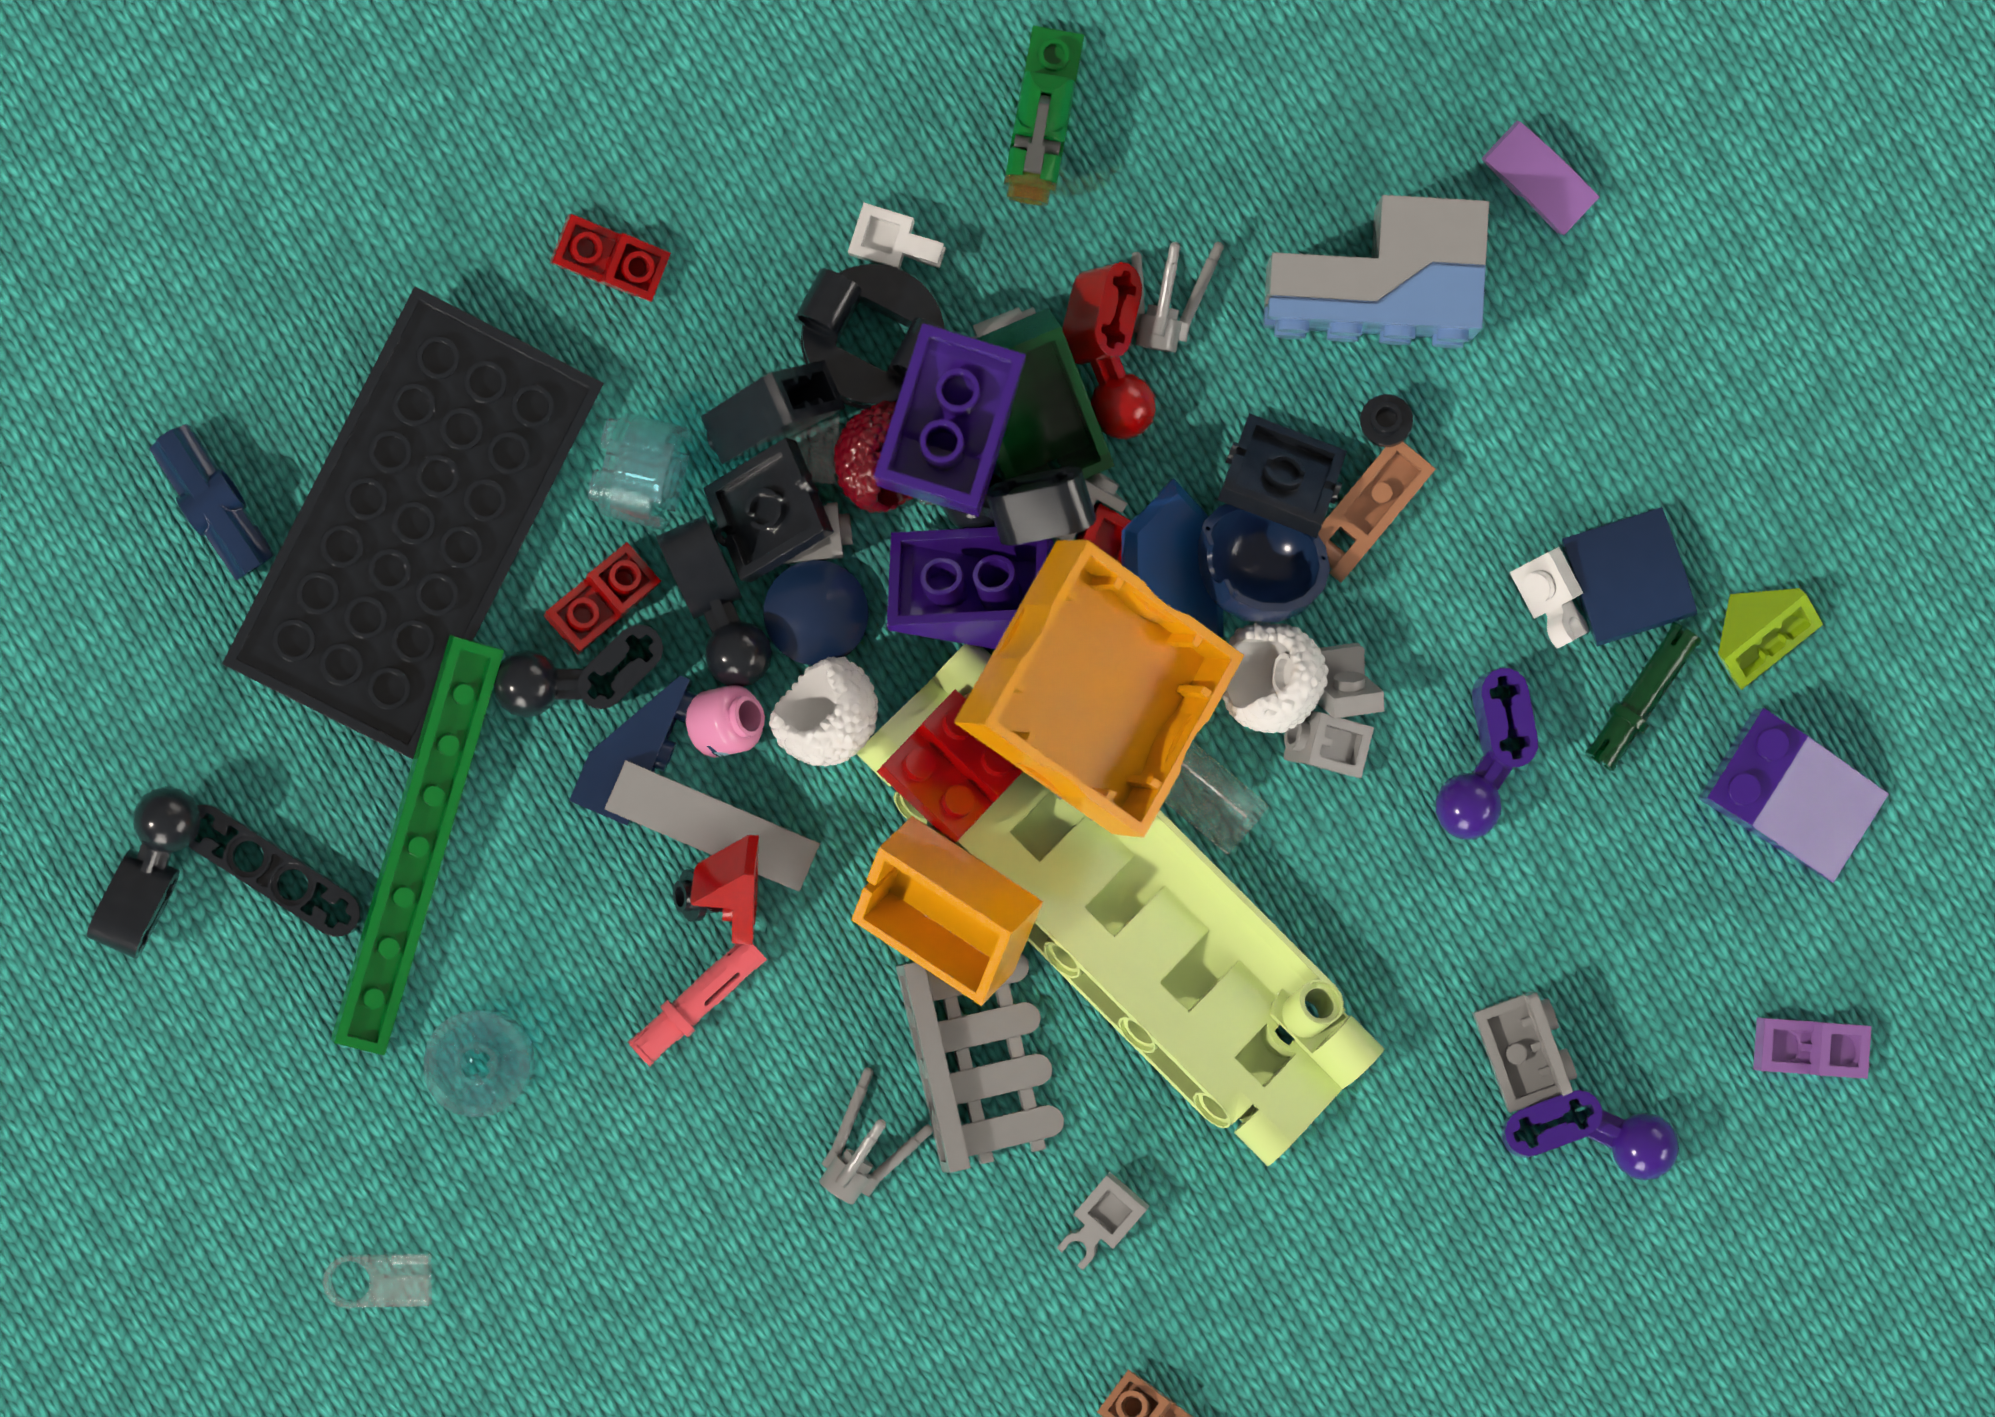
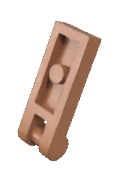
M1404 442L1393 447H1385L1323 522L1318 535L1326 546L1331 568L1329 574L1340 583L1436 470V468ZM1339 528L1355 541L1346 553L1329 540Z

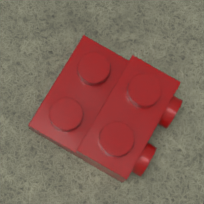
M956 689L877 770V773L953 843H956L1023 772L954 723L970 694L966 693L962 696Z

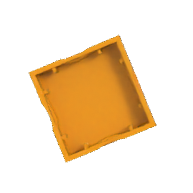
M1057 540L954 723L1111 834L1144 838L1180 774L1185 754L1199 730L1211 718L1245 655L1192 616L1177 611L1165 604L1149 589L1143 580L1089 540Z

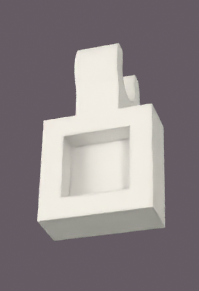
M863 203L848 254L872 263L898 269L901 267L904 256L923 264L940 268L946 247H943L944 243L911 234L915 223L914 218Z
M1560 547L1510 572L1533 618L1535 619L1546 613L1548 636L1557 649L1589 632L1584 617L1578 612L1572 599L1583 594V591Z

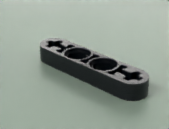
M197 805L201 812L200 819H206L210 814L215 817L212 825L215 830L225 836H229L231 827H234L239 833L228 842L223 858L216 854V851L223 844L214 838L204 837L201 842L195 838L192 844L188 845L192 850L324 934L332 937L346 936L353 933L360 926L363 918V907L360 900L352 892L224 810L213 805ZM246 841L257 843L264 853L262 865L252 872L242 870L235 861L237 848ZM291 869L301 871L308 880L307 892L298 900L287 899L279 888L281 876ZM320 883L328 888L320 897L332 904H338L342 899L349 903L346 907V913L351 916L348 924L338 922L334 927L330 926L327 922L331 915L318 905H314L312 915L304 910L316 897Z

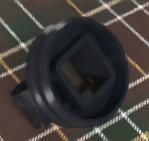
M880 264L854 266L839 273L821 268L794 321L802 324L801 346L805 363L825 360L843 403L861 409L871 408L872 405L880 404L884 400L898 401L922 323L946 330L940 308L929 290L907 272ZM859 303L909 328L887 371H883L836 346Z

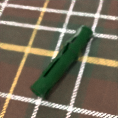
M1676 622L1672 623L1671 629L1620 704L1617 702L1613 703L1608 711L1612 716L1591 747L1585 752L1598 764L1601 765L1603 762L1605 764L1604 767L1610 771L1616 769L1617 763L1638 733L1642 735L1649 727L1646 720L1695 648L1702 642L1689 629L1686 628L1683 631V626Z

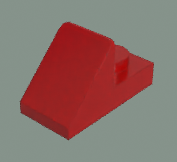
M759 835L743 837L702 860L694 869L691 905L723 908L722 921L732 922V943L753 945L758 905Z

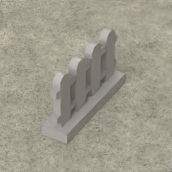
M1021 954L1014 973L995 992L999 1008L961 1016L957 996L963 995L961 992L915 962L896 966L942 1172L952 1173L971 1168L969 1156L978 1155L979 1164L994 1162L992 1151L1028 1142L1030 1143L1031 1152L1046 1149L1044 1139L1053 1137L1062 1130L1064 1118L1058 1108L1050 1105L1037 1107L1032 1087L1042 1085L1050 1079L1052 1065L1044 1055H1025L1021 1035L1032 1033L1038 1028L1041 1019L1040 1012L1036 1006L1028 1002L1013 1004L1009 986L1011 983L1021 981L1027 975L1029 970L1027 958ZM942 999L947 1020L938 1021L933 1001ZM1006 1039L1010 1059L973 1068L969 1047ZM954 1051L958 1071L949 1073L945 1053ZM1018 1091L1022 1111L988 1119L984 1118L980 1099ZM966 1103L970 1123L961 1125L957 1105Z

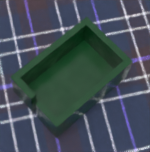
M1049 308L975 338L1026 354L996 462L1002 480L1051 470L1047 463L1055 459L1060 468L1072 466L1081 468L1085 479L1115 466L1063 330Z

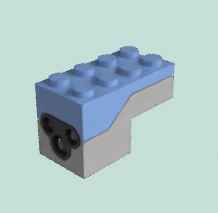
M1382 195L1374 209L1372 258L1272 252L1266 265L1263 328L1275 329L1274 337L1285 339H1304L1309 331L1327 332V340L1337 342H1357L1358 337L1362 336V334L1380 335L1379 343L1410 345L1411 339H1415V337L1432 338V346L1463 348L1464 342L1472 340L1481 331L1483 325L1489 201Z

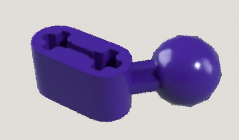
M1499 668L1487 672L1475 681L1472 688V701L1484 756L1472 773H1461L1449 778L1441 786L1436 798V814L1440 824L1449 834L1460 839L1480 838L1487 835L1497 825L1501 815L1499 788L1513 768L1528 764L1535 757L1538 750V736L1529 688L1525 678L1518 671L1511 668ZM1498 684L1500 687H1509L1510 697L1504 698L1502 702L1500 699H1491L1490 689L1497 687ZM1508 736L1511 739L1518 738L1520 742V748L1512 751V754L1510 751H1501L1500 741L1507 739Z
M1582 1090L1573 1091V1093L1565 1096L1559 1095L1517 1111L1505 1121L1501 1133L1507 1150L1515 1156L1523 1158L1534 1157L1588 1137L1612 1148L1613 1158L1620 1170L1632 1178L1644 1181L1658 1179L1669 1172L1677 1161L1679 1152L1677 1134L1671 1124L1662 1117L1650 1113H1640L1624 1120L1603 1110L1595 1096ZM1573 1100L1578 1108L1587 1106L1590 1116L1583 1120L1584 1129L1579 1130L1576 1123L1567 1124L1565 1122L1554 1126L1534 1137L1535 1147L1529 1148L1526 1141L1516 1142L1513 1133L1520 1129V1119H1525L1529 1126L1545 1124L1563 1117V1114L1570 1111L1569 1101Z

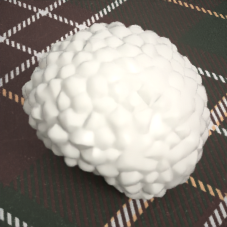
M1257 622L1253 625H1246L1244 628L1236 629L1234 636L1229 640V644L1245 656L1222 696L1229 714L1242 726L1264 733H1285L1289 728L1293 729L1296 725L1303 723L1305 718L1311 715V711L1316 708V704L1324 693L1323 688L1328 684L1326 675L1329 669L1325 665V657L1321 655V649L1299 627H1292L1283 623L1271 625L1268 622Z
M828 657L825 660L819 661V663H815L813 666L807 667L804 675L798 677V682L792 684V690H788L785 696L780 698L771 713L769 726L777 739L778 745L794 758L812 766L841 764L856 755L858 750L863 748L870 739V736L874 734L878 712V698L874 693V686L870 682L869 676L864 673L861 667H858L854 662H849L846 657Z

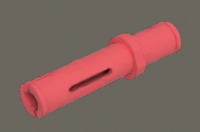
M735 944L732 949L708 968L672 1003L669 1000L664 1002L660 1006L663 1011L643 1030L628 1041L629 1045L648 1066H651L672 1044L684 1035L689 1037L695 1031L694 1026L700 1019L729 995L751 972L767 960L766 957L754 944Z

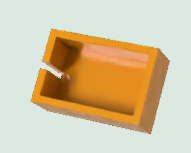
M911 816L879 847L867 877L869 883L862 890L851 920L982 1006L1014 973L1043 901Z

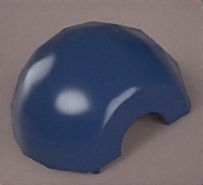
M1229 504L1219 506L1203 523L1198 542V560L1204 586L1214 603L1242 621L1281 622L1301 614L1325 589L1330 565L1326 546L1319 535L1315 538Z

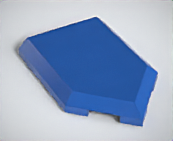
M1171 479L1157 493L1158 495L1122 529V566L1143 580L1149 589L1165 604L1177 611L1192 616L1217 636L1223 637V609L1213 602L1206 590L1198 560L1199 536L1203 523L1209 516L1175 479Z

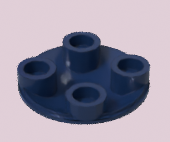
M811 560L789 567L775 579L766 595L763 615L767 633L779 651L796 662L814 665L828 657H845L856 648L866 631L869 609L862 586L849 571L835 563Z

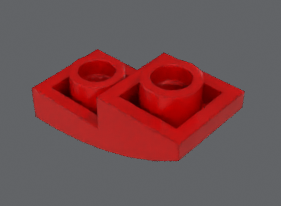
M568 214L549 263L616 290L652 302L671 253L625 233H617L574 214Z
M626 542L589 572L581 583L545 611L544 617L573 651L579 655L661 583V580L630 544Z

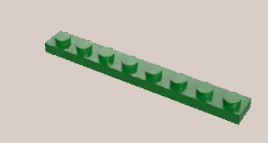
M451 634L449 636L331 1040L335 1044L385 1056L504 650Z

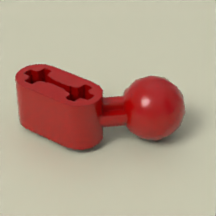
M1125 262L1083 271L1076 276L1062 330L1075 363L1079 365L1091 363L1099 385L1093 391L1091 405L1101 431L1112 438L1127 440L1143 434L1153 423L1156 404L1155 394L1146 381L1133 374H1126L1119 357L1130 346L1142 296L1141 278L1137 270Z

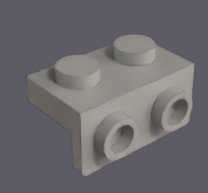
M1530 991L1472 1012L1509 1113L1558 1095L1565 1096L1573 1093L1569 1081L1577 1078V1074L1568 1050L1565 1048L1558 1051L1551 1031L1559 1028L1548 998L1540 1001L1537 992Z

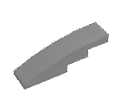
M627 760L624 762L605 806L607 811L710 855L717 853L747 835H759L758 875L800 892L820 845L816 841Z

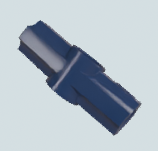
M184 424L178 428L171 429L156 439V442L149 449L178 493L176 501L181 511L193 528L201 536L205 535L236 581L275 556L258 526L254 524L245 511L247 505L238 488L223 469L217 468L190 425Z

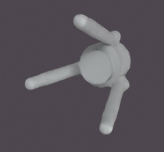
M1178 242L1170 244L1158 306L1148 305L1146 314L1144 310L1142 255L1140 252L1132 254V266L1137 270L1142 282V296L1133 331L1137 333L1136 346L1176 353L1178 341L1187 342L1190 324L1223 251L1224 245L1222 242H1216L1213 245L1179 321L1177 320L1179 310L1169 307L1177 271L1180 244Z
M866 1067L863 1070L833 1146L821 1163L827 1170L820 1178V1184L837 1198L852 1205L861 1193L870 1197L878 1183L933 1132L931 1125H925L874 1172L869 1174L873 1165L865 1158L886 1127V1122L883 1119H879L870 1132L867 1133L856 1151L846 1149L842 1155L873 1076V1069L870 1067Z

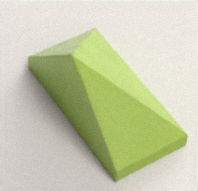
M1800 588L1730 594L1718 655L1734 683L1742 690L1820 628L1823 623L1808 596Z

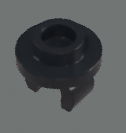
M1383 394L1372 398L1365 404L1360 416V426L1364 436L1373 445L1393 447L1402 443L1409 436L1413 426V415L1409 405L1403 399L1395 395Z
M694 869L684 870L680 875L679 881H676L673 887V900L676 909L682 912L684 917L690 922L701 921L706 913L723 912V908L691 905Z

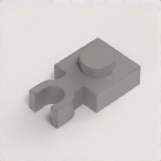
M1109 1172L1073 1214L1085 1224L1083 1228L1071 1231L1057 1246V1249L1063 1252L1073 1241L1083 1243L1087 1253L1077 1266L1084 1270L1096 1255L1100 1239L1114 1249L1146 1212L1149 1205Z

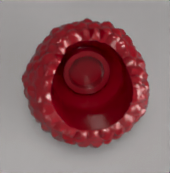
M884 400L880 404L872 405L871 408L864 409L856 414L854 418L847 422L846 427L842 429L837 444L834 446V463L838 485L843 488L844 494L860 509L868 510L870 513L894 510L899 505L905 504L906 500L914 498L879 487L874 479V473L897 401Z

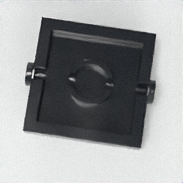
M1249 413L1238 443L1233 441L1226 460V463L1230 464L1218 500L1317 538L1329 504L1335 503L1340 492L1342 483L1337 480L1347 450Z
M789 438L780 440L703 488L718 524L714 528L715 538L722 546L727 547L741 581H755L834 533L819 497L818 488L814 485L813 476L809 473L796 440ZM725 532L727 537L724 538L721 533Z

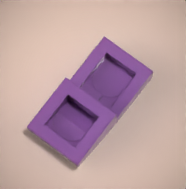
M1516 121L1481 158L1515 195L1523 197L1556 233L1565 235L1599 199V196L1561 157L1520 121Z
M1757 1017L1753 1070L1868 1079L1872 1026Z

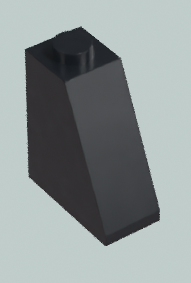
M825 360L770 372L702 415L701 418L707 430L706 436L710 447L718 455L721 464L749 458L771 447L780 440L788 438L846 407Z

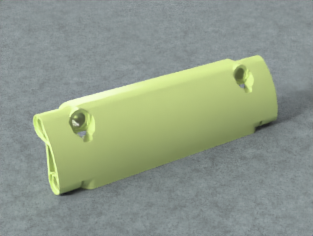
M964 644L937 674L867 741L866 745L858 751L857 755L891 787L877 773V770L955 689L962 696L966 693H971L992 655L984 647ZM1023 771L955 843L1043 901L1027 940L1205 1119L1220 1128H1228L1237 1119H1240L1242 1123L1236 1128L1234 1133L1267 1166L1276 1161L1342 1089L1362 1075L1385 1050L1352 1015L1348 1016L1344 1012V1002L1338 988L1160 810L1144 838L1114 835L1096 822L1091 821L1086 815L1065 800H1060L1052 791ZM897 791L895 792L894 802L907 820L913 816L944 836ZM1305 1001L1315 1006L1319 1018L1309 1013L1306 1009ZM1281 1025L1295 1040L1286 1044L1279 1038L1275 1030Z

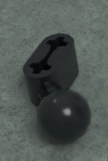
M1073 466L1013 477L1003 481L993 473L979 517L944 507V512L950 522L959 529L996 527L1000 543L1003 545H1019L1074 534L1089 528L1097 521L1081 468Z
M703 515L656 536L666 562L693 618L696 619L704 615L712 632L705 651L707 668L716 680L726 686L739 685L744 687L754 684L764 676L770 667L772 657L770 641L760 628L751 623L741 622L733 602L743 597L706 516Z
M630 625L612 640L584 669L556 668L552 661L540 652L530 650L513 652L500 663L493 687L495 697L508 712L522 717L542 714L551 708L555 700H583L593 708H610L618 703L657 665L663 652L662 639L658 632L649 625ZM633 634L639 639L646 634L650 636L653 640L649 646V650L653 654L651 659L645 661L643 658L637 657L627 663L614 676L615 679L612 681L611 687L615 693L608 698L602 693L595 698L591 696L588 690L591 688L592 682L588 676L594 671L600 676L607 672L610 673L627 656L626 653L629 651L630 646L626 639Z
M165 786L152 790L141 797L136 805L133 828L140 842H142L140 850L138 852L130 848L123 857L92 917L87 931L88 938L134 959L140 956L178 881L180 870L168 865L172 852L192 844L200 829L201 812L194 798L183 790Z

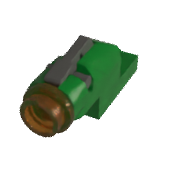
M1034 25L1032 27L1004 185L1008 186L1006 198L1029 205L1047 206L1050 194L1056 193L1084 34Z

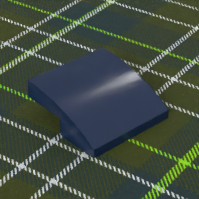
M1662 507L1562 539V548L1567 562L1583 591V594L1579 595V601L1596 646L1697 615L1696 605L1686 572Z

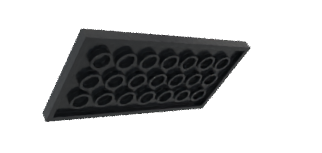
M414 286L222 664L413 759L450 634L474 640L604 383Z

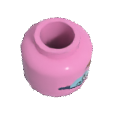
M730 685L698 693L692 699L686 713L687 732L693 745L702 754L713 758L752 749L761 737L765 722L764 710L760 702L747 688L739 685Z

